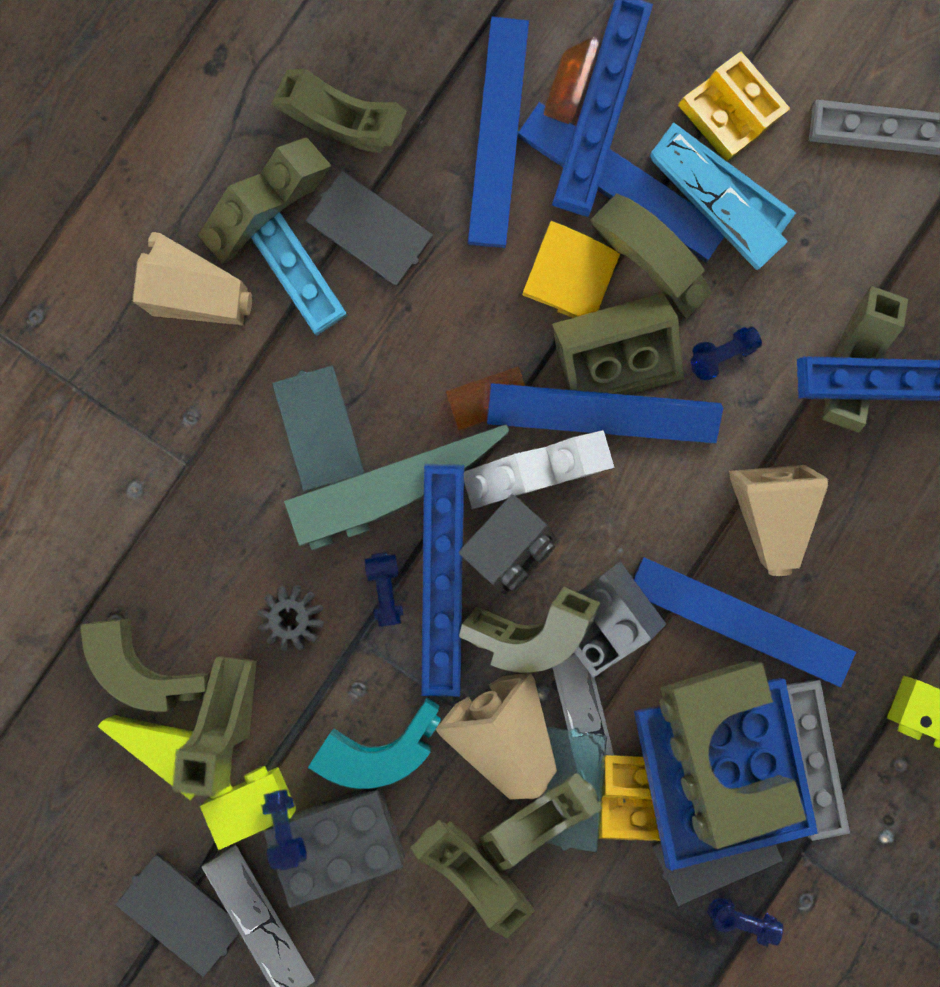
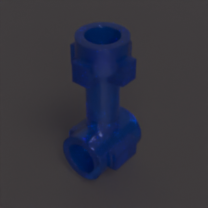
M752 326L749 328L744 327L733 333V340L718 347L711 342L696 344L692 350L693 357L690 359L692 371L701 380L714 379L719 374L718 363L739 353L746 357L762 346V340L758 331Z
M387 552L372 554V558L364 559L367 581H376L380 608L373 610L374 620L378 619L379 627L401 624V615H404L402 606H395L391 578L398 577L395 554L387 555Z
M287 790L267 793L263 795L265 804L261 805L263 815L271 814L277 842L276 844L269 845L267 848L268 862L273 870L280 869L281 871H286L299 867V863L307 859V850L301 837L292 838L287 811L294 807L293 798L288 797Z
M723 897L709 904L707 913L713 919V926L716 930L725 933L738 928L758 935L756 941L760 945L766 947L769 944L779 945L783 936L784 926L782 922L777 921L775 916L766 913L763 920L735 911L733 902Z

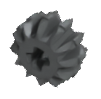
M298 585L293 586L290 597L284 586L277 588L279 600L270 594L266 595L264 600L272 609L262 608L257 613L260 617L269 618V622L258 626L259 631L264 632L271 628L273 633L268 637L267 643L272 645L279 637L282 638L280 644L281 651L289 650L292 640L297 650L304 649L305 642L303 636L311 642L318 638L310 627L322 628L324 626L323 620L313 618V614L323 611V606L316 605L310 608L308 604L314 599L315 594L309 592L303 599H300L302 590L301 586ZM285 609L287 612L292 610L298 612L295 618L299 623L297 628L295 624L285 625L284 622L287 618L283 613Z

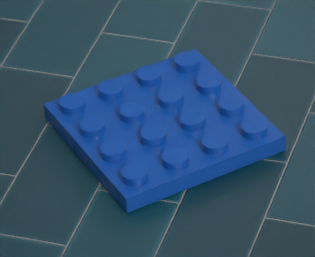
M777 678L767 681L773 702L731 715L718 725L709 744V762L714 775L726 788L743 787L777 775L795 780L806 820L720 849H716L703 842L696 835L692 823V817L696 815L692 800L689 801L683 791L681 778L685 774L681 761H678L673 754L670 739L674 737L670 722L664 719L660 705L634 711L665 866L672 871L818 834L785 679Z

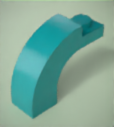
M426 697L404 733L395 741L384 746L369 747L358 744L333 728L308 768L333 783L349 788L371 789L395 783L416 770L430 754L432 746L423 741L421 737L424 735L430 738L440 723L441 718L436 715L440 705Z

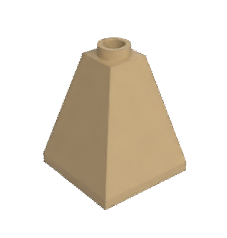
M806 465L729 471L733 489L761 564L768 570V574L772 576L792 574V569L800 568L828 487V478Z

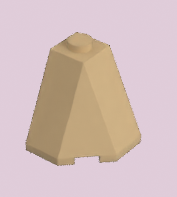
M151 233L148 239V247L153 248L150 254L141 253L137 261L133 302L156 317L234 325L244 324V315H250L252 294L247 292V287L241 280L161 233Z
M531 673L502 676L489 684L492 691L479 695L473 701L468 696L456 703L438 725L436 731L508 799L539 798L546 791L547 785L557 772L535 679Z

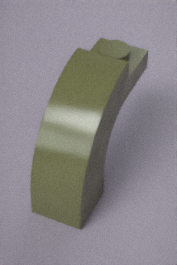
M287 69L271 105L318 133L343 144L375 153H381L384 146H392L393 141L397 139L401 132V123L407 112L406 109L396 102H367L349 96L328 85L307 69Z
M616 193L590 219V222L608 247L630 258L650 276L661 292H664L677 315L687 319L713 293L701 275L705 269L693 253L662 221L638 203Z
M871 286L853 313L834 357L883 359L891 344L904 328L908 299ZM823 399L826 401L822 420L858 433L866 425L870 400Z
M563 587L552 603L547 619L535 625L517 624L476 606L462 624L459 637L471 642L478 648L494 652L490 664L494 667L519 673L539 672L559 665L574 653L592 625L600 602Z
M130 618L80 624L83 651L92 674L110 695L126 705L145 711L167 712L176 707L175 695H178L179 701L201 699L202 692L206 691L211 672L165 676L154 673L146 668L136 656L133 648Z
M575 773L544 792L539 798H535L478 839L501 872L513 867L567 828L590 818L600 811L602 807L597 801V794L593 786L588 781L583 780L579 773Z
M438 820L433 826L427 828L422 833L420 839L410 848L418 860L448 878L470 901L489 929L503 937L508 938L535 912L534 908L504 871L500 872L491 857L451 821L445 824Z

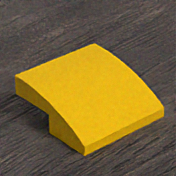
M739 52L717 68L709 79L684 96L678 104L681 110L727 162L764 133L790 109L742 52Z
M550 221L522 295L557 308V312L572 318L596 312L599 310L620 253L580 232Z
M604 755L602 759L599 801L602 809L598 811V839L660 841L644 758Z

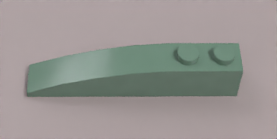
M507 424L284 501L299 546L309 544L311 550H315L334 543L331 536L346 531L348 538L370 531L368 523L403 509L424 497L425 464L464 465L465 471L508 435Z

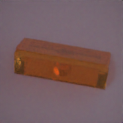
M592 37L563 53L544 109L545 116L567 124L572 122L599 44L597 38Z
M519 366L446 391L458 430L487 421L491 383L525 386Z

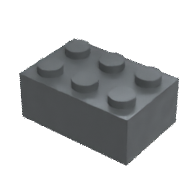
M382 787L360 789L298 811L291 818L264 831L290 908L401 869L404 865L405 853Z

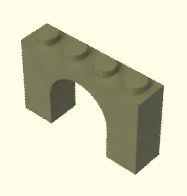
M745 661L660 687L663 698L660 699L661 712L664 719L671 724L674 735L670 739L671 748L675 758L681 761L685 776L681 778L682 788L689 801L692 800L696 814L692 817V823L700 840L716 849H720L806 820L795 780L777 775L743 787L726 788L716 778L710 766L709 744L718 725L731 715L773 702L762 663Z

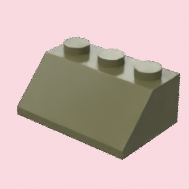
M664 292L552 324L557 354L568 390L630 395L684 379L678 317Z

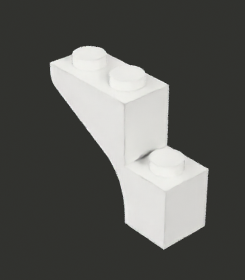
M604 430L572 437L547 447L516 453L464 472V483L471 507L475 509L506 500L511 494L520 496L615 467Z

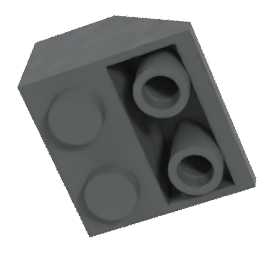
M511 494L458 553L492 585L506 595L509 590L517 591L529 577V574L526 572L536 561L542 563L550 556L555 549L552 543L557 538L543 520L515 495Z
M621 561L577 592L600 602L592 625L574 652L591 676L595 677L652 640L666 625Z

